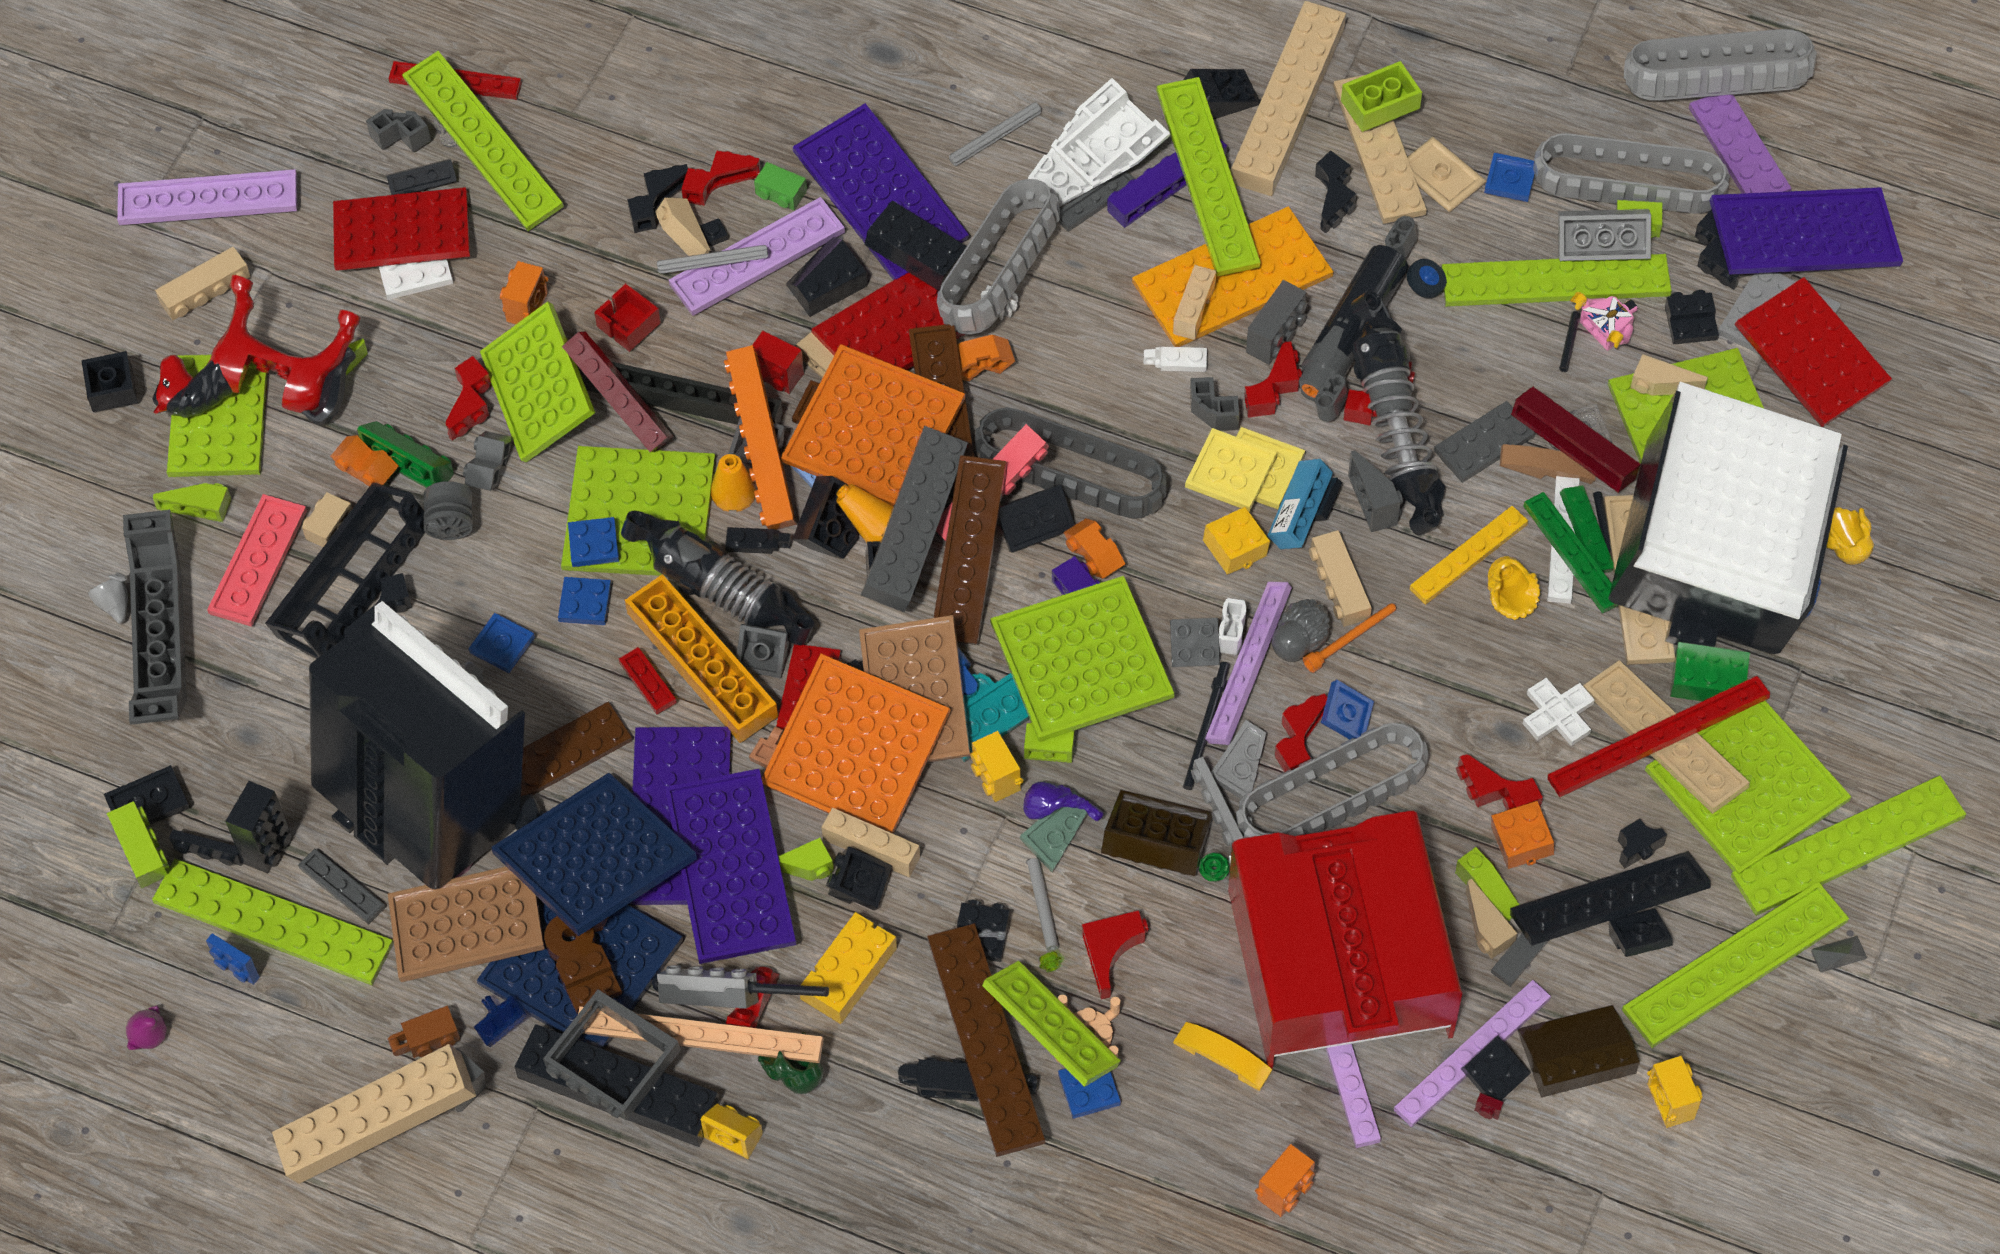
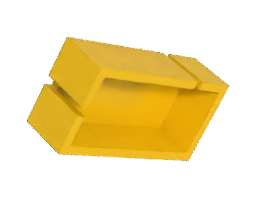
M855 912L814 966L815 972L811 970L801 986L828 987L829 995L827 997L800 995V999L839 1024H842L896 951V936L879 926L874 929L873 922Z

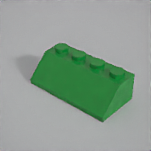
M375 421L360 425L357 428L359 438L372 451L384 450L397 463L398 468L395 471L425 488L434 483L448 482L454 475L452 463L447 457L436 455L429 447L425 445L420 446L411 437L397 433L388 424L383 425Z

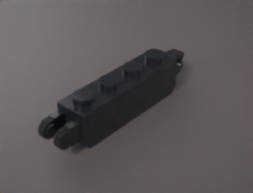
M929 1057L925 1058V1060L919 1059L918 1064H903L898 1067V1080L902 1085L916 1086L917 1093L921 1097L979 1102L967 1063L961 1060H950L947 1062ZM1024 1074L1030 1094H1036L1037 1076Z

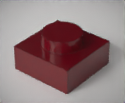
M1480 1093L1474 1111L1484 1118L1498 1120L1504 1102Z

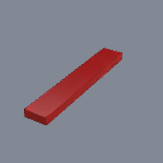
M393 61L388 78L389 83L408 85L402 74L417 64ZM454 69L475 95L517 100L522 83L521 78Z

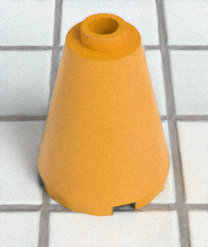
M727 454L719 460L711 485V497L715 505L723 511H743L755 501L754 490H757L756 483L752 482L750 473L741 459L734 454Z
M853 484L843 485L836 493L838 496L836 501L866 543L881 541L893 506Z

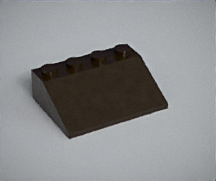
M1120 790L1104 830L1101 853L1111 857L1131 860L1135 863L1155 866L1159 869L1179 872L1183 875L1195 876L1213 819L1212 812Z
M1613 1005L1518 1029L1541 1098L1637 1073L1640 1063L1632 1039Z

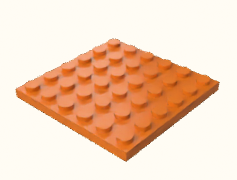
M840 344L784 450L781 462L815 476H833L847 485L853 484L893 506L923 427L927 426L947 434L966 398L965 393Z
M820 654L762 776L763 786L828 814L832 808H835L894 834L951 710L939 703Z

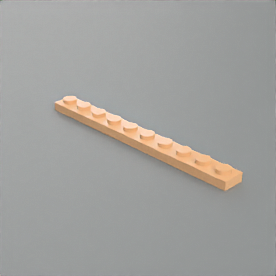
M579 1007V1012H578V1014H579L580 1011L583 1009V1007ZM602 1011L597 1014L582 1033L648 1042ZM637 1014L679 1042V1046L777 1058L778 1052L781 1051L785 1059L820 1063L824 1040L821 1036Z

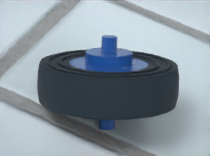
M1418 259L1409 267L1406 275L1411 289L1424 298L1438 296L1444 290L1447 283L1443 269L1436 262L1429 259Z

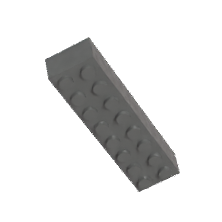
M923 427L866 578L861 596L905 612L912 598L956 477L960 455H964L967 442L930 427Z

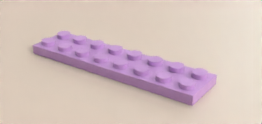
M296 169L118 184L117 220L119 225L297 211Z
M819 197L722 250L766 245L768 250L767 258L688 269L669 279V285L691 315L694 316L818 248L833 237L840 236L845 233V227L824 200Z

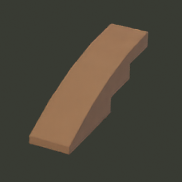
M1503 444L1501 446V467L1539 479L1547 475L1556 478V476L1580 478L1579 481L1592 484L1595 481L1596 476L1561 451L1521 445Z

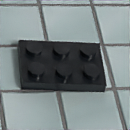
M1060 484L1000 506L998 520L1007 547L1011 553L1060 535L1074 526Z
M171 765L104 794L110 811L133 801L137 808L142 806L150 825L190 808Z

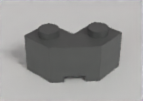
M383 109L366 120L370 137L382 150L399 139L412 152L431 141L427 124L415 111L395 113L393 110Z
M1213 377L1190 378L1191 412L1216 430H1238V396L1215 397Z
M485 431L477 436L474 442L475 458L468 462L463 470V477H465L464 485L488 491L496 488L501 479L499 475L500 468L506 466L509 459L512 437Z

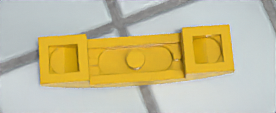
M1185 1022L1173 1041V1044L1191 1054L1199 1053L1237 1074L1238 1080L1258 1091L1261 1090L1272 1072L1268 1065L1243 1047L1211 1030L1192 1023Z

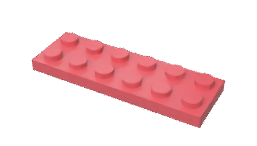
M265 494L262 495L207 609L210 615L253 626L306 515V506Z

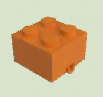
M517 261L515 268L510 270L506 287L502 288L500 293V300L503 303V312H505L507 322L517 324L543 305L548 294L546 285L548 277L544 275L542 267Z
M1538 801L1491 815V828L1507 869L1526 863L1530 866L1535 864L1536 860L1554 855V841Z
M1290 1144L1260 1179L1259 1187L1255 1189L1256 1194H1258L1257 1199L1280 1217L1286 1211L1290 1213L1297 1205V1198L1300 1194H1306L1314 1184L1312 1179L1315 1175V1162Z

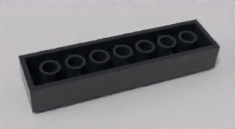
M535 1024L514 1066L517 1078L607 1112L606 1107L600 1103L595 1105L586 1098L585 1093L580 1090L578 1092L573 1091L566 1085L565 1080L560 1077L556 1079L546 1072L543 1058L562 1034ZM580 1040L575 1042L559 1063L622 1105L651 1069L649 1066ZM663 1073L627 1120L700 1148L704 1139L700 1119L716 1104L720 1105L718 1093Z

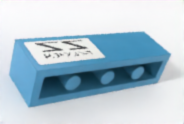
M1321 459L1298 462L1267 535L1279 549L1302 548L1333 474Z

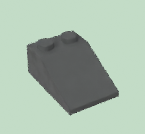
M1351 451L1348 477L1370 531L1375 532L1397 526L1398 518L1401 515L1400 504L1403 503L1400 491H1396L1393 482L1357 451Z

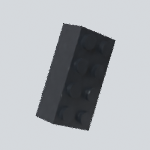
M893 200L868 229L864 244L940 291L942 283L967 247Z
M248 781L225 822L242 863L268 874L271 868L277 865L283 847L289 844L291 832L275 791Z

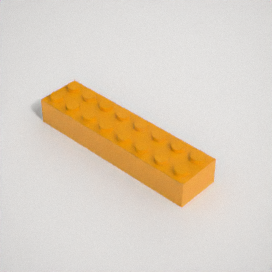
M663 574L625 599L627 614L724 726L729 728L731 734L739 743H742L778 717L776 702Z

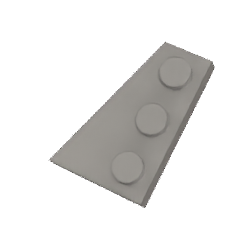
M1246 720L1211 772L1216 784L1240 799L1248 791L1252 792L1266 736L1265 731Z

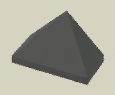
M1858 936L1811 950L1820 973L1867 959Z

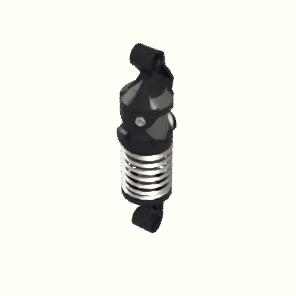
M634 510L628 512L621 530L622 537L630 542L646 540L652 554L654 569L679 583V588L688 595L695 594L702 599L709 597V604L716 601L717 608L724 605V613L731 610V617L739 614V622L744 621L746 625L757 627L783 625L786 632H788V639L791 643L795 645L807 643L814 626V621L809 613L798 605L790 590L780 588L779 585L770 580L764 581L763 576H757L756 571L750 572L748 567H742L741 562L735 563L734 558L729 557L718 543L703 541L698 535L681 526L679 521L660 520L641 511ZM753 575L752 581L747 585L749 577ZM760 580V585L754 590L756 582Z

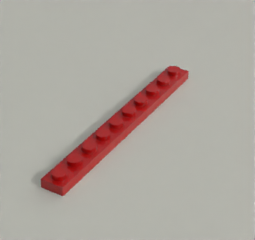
M1755 676L1548 774L1547 780L1558 796L1562 797L1769 699L1770 692L1759 677Z

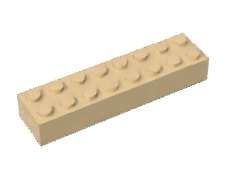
M448 1044L273 1131L272 1134L286 1177L300 1184L476 1097V1093L461 1052Z

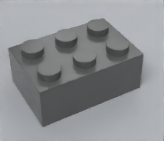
M1282 280L1248 327L1247 354L1268 365L1271 364L1274 358H1277L1282 344L1292 340L1295 333L1294 330L1297 326L1301 327L1306 319L1305 309L1308 304L1306 302V291Z

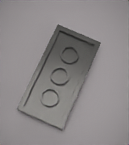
M1505 401L1434 446V452L1463 483L1500 460L1501 446L1503 444L1522 446L1535 437V432L1511 415L1513 407L1508 401Z

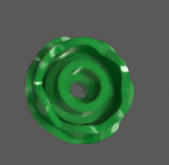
M1207 854L1199 862L1200 874L1208 881H1221L1228 875L1229 862L1221 854Z

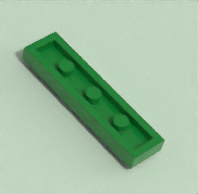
M1584 486L1563 488L1560 491V495L1576 536L1604 573L1612 572L1614 569L1613 561Z

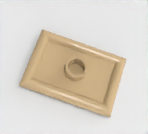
M1431 137L1407 157L1418 187L1449 213L1487 182V180L1434 137Z

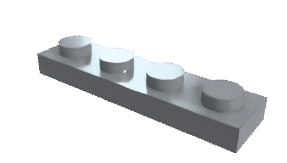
M1198 758L1194 760L1193 769L1191 770L1192 777L1196 783H1200L1203 789L1201 791L1205 803H1210L1213 809L1212 817L1217 825H1221L1225 844L1227 846L1230 845L1232 848V843L1242 839L1243 836L1204 758Z

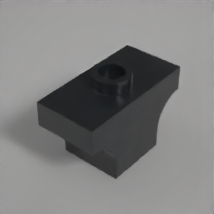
M1641 819L1621 829L1617 841L1623 848L1619 862L1625 869L1640 859L1647 860L1657 849L1664 846L1667 834L1662 827L1659 829L1647 827Z

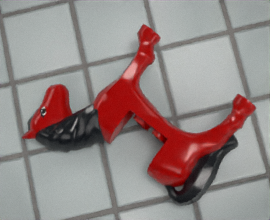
M232 275L229 286L235 294L233 315L226 332L214 347L207 365L193 378L187 372L183 360L177 355H169L162 359L160 363V381L152 398L157 406L153 412L155 414L166 412L183 418L201 415L204 411L221 403L225 397H230L232 392H240L252 360L257 370L264 373H269L270 370L278 372L277 376L287 380L282 397V408L302 413L313 424L321 426L331 421L340 409L345 393L346 371L356 357L355 352L348 346L354 340L355 329L359 325L361 317L353 312L340 310L337 317L340 329L326 349L312 357L288 355L262 343L248 332L247 320L255 304L250 296L253 282L247 278ZM319 407V410L317 412H312L313 410Z

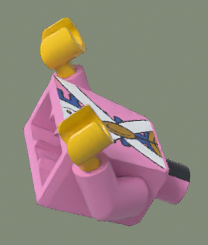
M1581 292L1575 293L1570 301L1576 303V310L1582 308L1580 323L1607 351L1613 346L1618 348L1619 345L1629 343L1634 330V316L1632 314L1637 311V305L1633 300L1630 299L1622 304L1614 296L1589 299Z

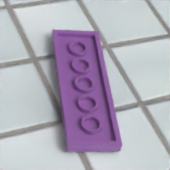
M1733 94L1707 96L1689 104V110L1719 158L1726 165L1730 176L1742 194L1791 191L1792 188Z

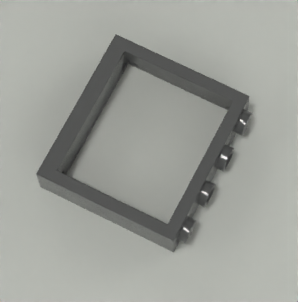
M597 990L543 1060L546 1072L556 1079L558 1077L562 1078L573 1091L578 1092L580 1090L586 1094V1098L593 1104L598 1105L600 1103L606 1107V1111L615 1118L620 1116L627 1121L678 1055L680 1047L676 1039L605 993ZM600 1011L664 1051L623 1105L559 1064Z

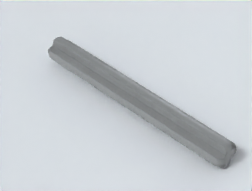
M1037 102L1028 105L949 155L950 162L954 166L959 165L1039 115L1041 107Z
M766 245L665 259L657 261L658 272L662 274L768 257V250Z

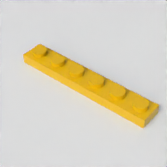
M1513 506L1509 507L1413 582L1409 590L1425 605L1526 527L1528 520Z

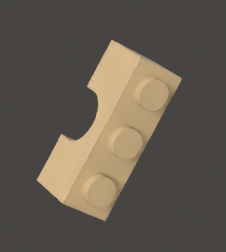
M1194 265L1174 317L1173 334L1195 340L1202 322L1205 303L1209 304L1215 288V270Z

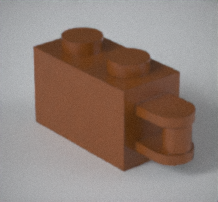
M448 1005L401 1023L403 1031L388 1037V1042L394 1056L411 1051L413 1058L424 1057L434 1050L448 1044L453 1046L456 1042L460 1041ZM407 1040V1043L400 1045L401 1041Z

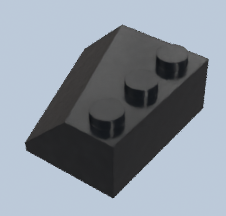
M833 237L786 283V286L809 317L867 287L866 270L845 242Z
M816 476L792 540L808 549L844 559L859 539V532L836 501L838 498L836 493L846 483L833 476Z

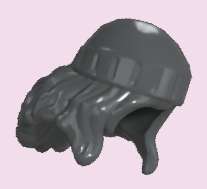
M1304 599L1291 603L1287 607L1272 637V647L1279 658L1287 662H1296L1307 653L1322 648L1328 638V629L1330 628L1328 624L1330 619L1328 618L1327 610H1323L1324 606L1322 604H1317L1314 599Z

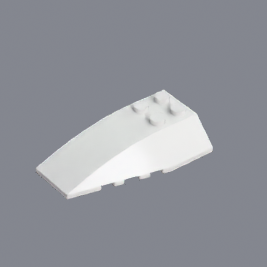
M1111 78L1079 106L1071 122L1068 121L1063 128L1064 131L1058 140L1055 139L1048 154L1042 157L1028 179H1037L1052 188L1058 198L1060 207L1137 165L1171 134L1156 119L1152 122L1129 100L1127 92Z

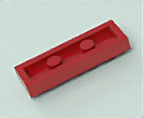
M639 647L618 658L619 664L656 715L677 703L674 695Z

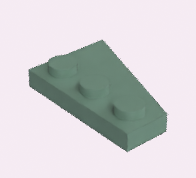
M1061 807L1035 822L1020 835V840L1053 873L1088 813L1084 809Z

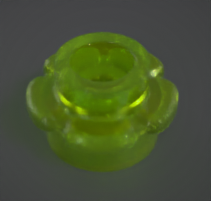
M1056 951L1046 953L1039 958V968L1046 970V972L1055 971L1060 968L1059 964L1062 962V957H1059Z

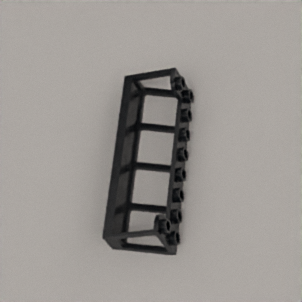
M372 483L265 622L276 638L315 659L345 638V629L366 612L381 592L380 578L392 576L425 533V511L412 493ZM388 494L402 497L403 499L398 503L392 500ZM393 508L398 511L405 526L392 543L388 544L371 535V532L387 511ZM365 541H370L386 551L367 576L362 579L344 568ZM343 576L359 586L336 615L317 605V603L336 578ZM312 611L332 620L327 629L321 622L313 620L302 631L298 630ZM292 636L303 637L310 647L293 639Z

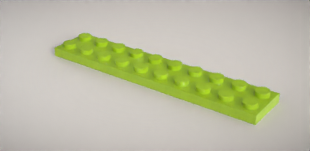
M436 51L402 74L407 84L527 231L564 207L558 196L439 51Z
M1196 77L1157 85L1156 92L1214 270L1216 271V277L1260 268V260L1200 78Z
M1651 254V259L1570 261L1540 259L1441 265L1447 279L1443 290L1445 307L1570 301L1576 292H1581L1589 299L1608 298L1611 296L1617 299L1668 297L1671 295L1666 254Z
M1940 775L1764 857L1750 868L1745 869L1739 875L1734 871L1731 873V878L1755 916L1787 902L1816 882H1819L1821 885L1826 884L1964 819L1966 813Z
M175 858L167 871V875L163 878L152 898L154 904L369 985H373L394 945L393 940Z
M1816 882L1622 1007V1011L1650 1047L1654 1048L1848 923L1849 918L1823 886Z

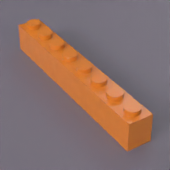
M753 345L727 351V359L724 360L727 373H731L732 376L729 386L732 395L736 394L737 403H734L737 417L741 416L742 419L739 429L742 438H746L748 445L744 447L747 460L751 459L753 468H749L752 482L756 481L758 490H754L757 504L761 503L763 510L759 512L761 523L763 526L766 525L768 529L774 530L797 525L757 352Z

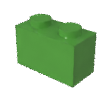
M766 162L754 181L756 195L764 200L768 199L783 208H789L794 211L807 192L806 178L769 162Z

